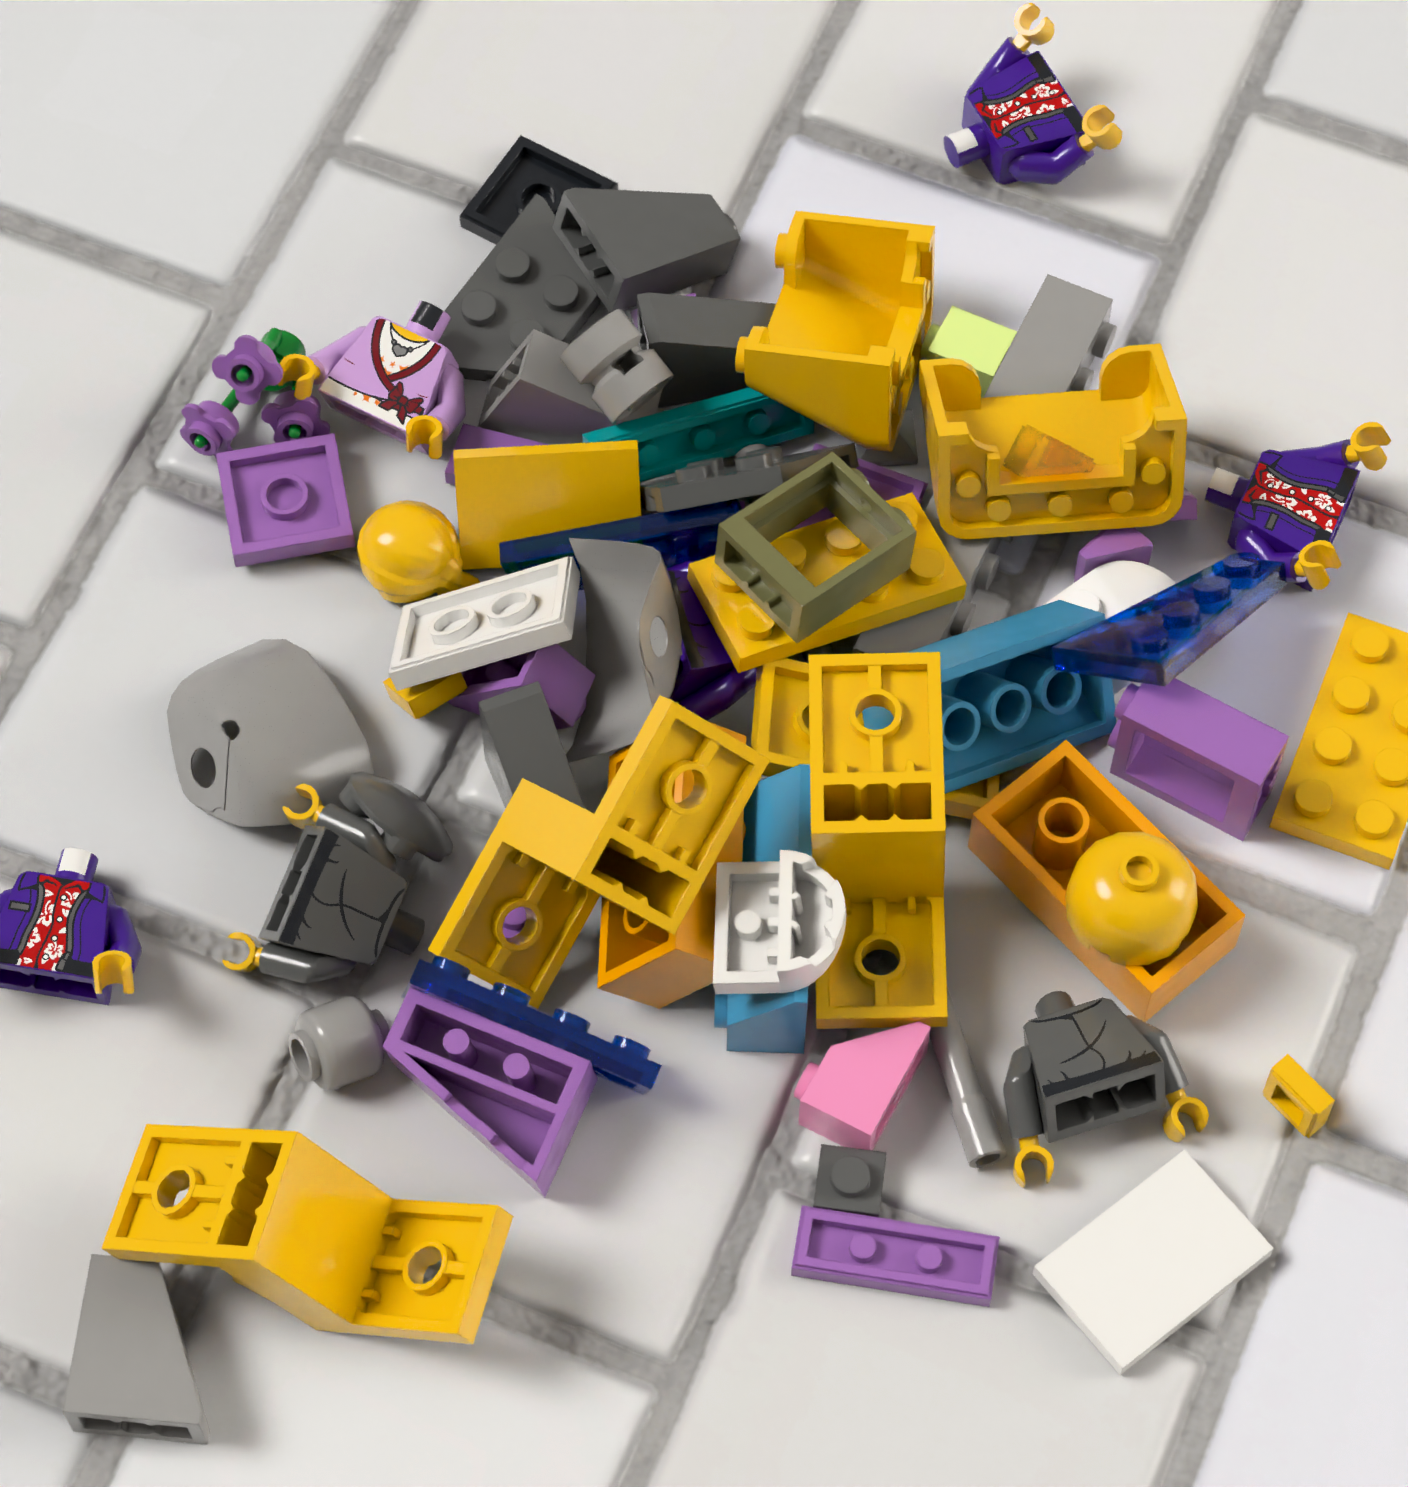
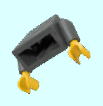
M307 784L297 785L295 787L297 793L311 799L312 806L307 812L301 814L294 813L289 808L283 806V811L289 822L295 827L304 830L258 937L271 943H267L262 947L260 941L254 936L242 932L230 934L228 938L245 941L248 944L249 955L240 964L222 960L225 967L238 972H249L259 966L263 974L306 984L348 976L354 970L357 963L374 965L378 960L383 945H387L407 955L414 952L422 939L425 921L399 909L407 890L408 882L395 872L396 858L385 847L382 836L376 827L369 821L333 803L323 806L320 797L313 787Z
M1054 991L1046 994L1038 1001L1035 1008L1038 1018L1029 1020L1023 1026L1025 1046L1017 1049L1012 1054L1003 1086L1011 1138H1018L1020 1152H1018L1013 1165V1176L1020 1187H1025V1176L1021 1164L1028 1159L1039 1160L1044 1165L1047 1184L1052 1177L1054 1160L1052 1155L1039 1145L1038 1135L1044 1134L1048 1143H1052L1166 1107V1098L1170 1108L1163 1117L1162 1126L1164 1133L1169 1139L1174 1142H1181L1185 1138L1184 1127L1178 1119V1112L1186 1113L1192 1118L1197 1132L1200 1133L1205 1128L1209 1118L1208 1109L1201 1100L1186 1095L1184 1087L1189 1083L1169 1037L1162 1030L1132 1015H1125L1113 1000L1107 998H1099L1075 1006L1069 994L1063 991Z

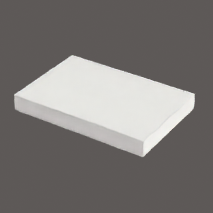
M567 556L404 605L388 673L396 690H402L571 640L580 582V571L573 556Z
M1184 1149L1036 1264L1032 1274L1118 1374L1121 1375L1269 1258L1274 1248Z

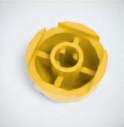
M1117 832L1097 840L1077 861L1065 895L1067 921L1077 940L1088 950L1091 945L1098 952L1109 955L1108 961L1121 966L1152 964L1171 956L1178 949L1181 941L1188 935L1198 908L1196 876L1184 854L1167 840L1145 832Z

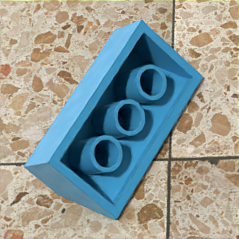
M1057 600L905 652H940L945 794L1042 759L1065 740L1071 745L1077 746L1110 734L1117 723L1116 717H1114L1115 702L1104 613ZM872 706L862 711L864 727L868 729H883L894 720L893 714L883 707Z
M810 764L797 765L760 780L744 807L746 833L743 841L742 862L780 861V850L797 851L811 856ZM808 986L788 993H715L714 1028H727V1051L804 1054Z

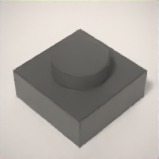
M821 1144L813 1207L879 1217L887 1152Z

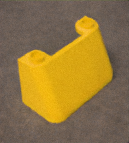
M795 211L788 233H779L776 242L775 267L784 269V284L768 327L753 326L749 336H740L737 344L735 369L737 373H744L746 385L866 449L891 452L895 446L918 373L919 360H922L920 356L921 347L932 322L935 226Z
M1160 343L1130 345L1118 348L1109 354L1101 365L1099 389L985 398H981L979 377L971 364L961 359L953 358L919 360V388L934 500L940 526L947 534L958 539H982L1147 527L1165 523L1173 518L1181 508L1184 496L1187 416Z

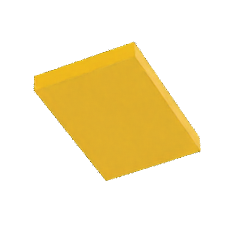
M637 440L453 450L460 555L463 561L462 570L537 566L567 556H573L577 564L578 562L569 538L621 541L643 545Z

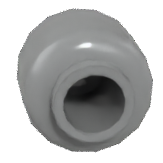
M343 996L301 1013L296 1021L295 1032L289 1035V1052L293 1064L303 1080L306 1082L314 1081L320 1088L325 1090H336L378 1073L384 1063L385 1050L382 1046L390 1030L385 1017L378 1009L370 1010L361 999L355 996Z

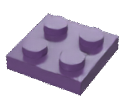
M335 433L216 453L235 567L356 547Z

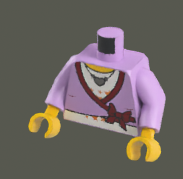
M426 301L419 302L406 327L382 316H376L372 318L367 326L358 327L308 357L301 354H290L285 356L280 362L283 369V378L278 385L283 386L288 381H297L294 396L298 400L311 396L313 384H321L318 391L331 409L406 444V451L409 453L416 449L424 454H429L431 459H439L443 453V441L450 436L466 415L463 374L459 371V365L451 351L438 343L451 317L442 309Z

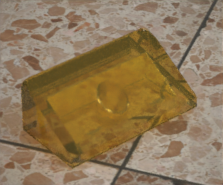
M1027 424L1026 426L1022 425L1003 462V466L1020 477L1092 472L1096 463L1093 462L1094 459Z

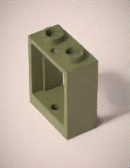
M831 452L720 523L714 562L796 643H799L910 569L917 531L913 528L911 521L903 511L896 507H891L871 488L869 481L862 472L856 468H850L839 456ZM826 507L871 551L815 587L770 543Z

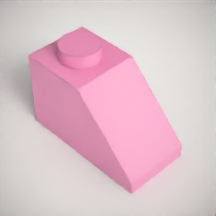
M918 1021L830 1046L821 1064L817 1065L810 1062L798 1081L794 1091V1097L800 1100L798 1124L843 1147L873 1151L927 1053L931 1027Z

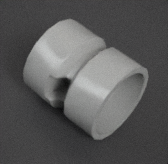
M621 308L616 309L597 321L576 338L560 355V360L580 384H592L594 386L592 400L612 425L619 423L659 393L674 377V374L654 349L642 350L640 348L639 342L642 334ZM620 365L624 371V375L620 370L615 368Z

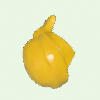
M403 500L385 505L376 510L360 530L357 554L363 574L372 586L378 590L384 600L395 603H411L423 600L434 593L441 595L480 583L477 577L462 571L463 561L460 557V543L454 525L444 513L426 503Z

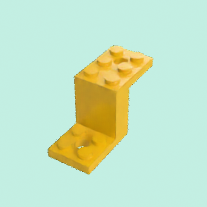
M940 652L809 655L812 857L819 867L824 869L834 880H838L843 891L847 915L845 932L840 948L828 969L815 981L816 1028H896L918 1021L930 1027H947L944 913L946 822ZM879 706L889 710L893 714L894 720L883 729L872 730L861 725L857 717L864 709ZM882 949L893 953L899 960V964L893 972L887 975H874L868 972L862 965L864 957L874 950Z
M659 695L595 813L522 778L430 944L428 951L538 1009L600 896L675 935L771 759L673 700ZM691 770L694 775L693 790L685 800L675 803L672 796L673 783L682 772ZM524 907L526 922L523 929L516 936L505 938L503 922L506 916L513 909Z
M146 1124L101 1249L117 1259L219 1267L315 1330L474 1344L513 1216L499 1205L393 1199L298 1131ZM189 1188L183 1200L174 1206L178 1192ZM442 1259L441 1267L436 1276L423 1284L427 1268Z

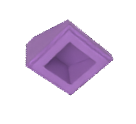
M1135 527L1102 530L1079 551L1074 573V583L1100 565L1113 561H1135L1149 565L1153 549L1152 542Z

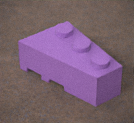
M410 987L382 1046L385 1052L400 1071L545 1198L598 1080L591 1061Z

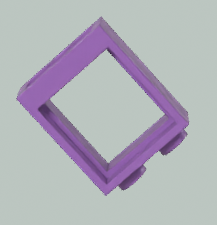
M1152 666L1140 687L1133 683L1128 685L1115 709L1114 717L1119 720L1113 728L1107 743L1108 746L1115 749L1110 773L1244 841L1272 792L1289 735Z

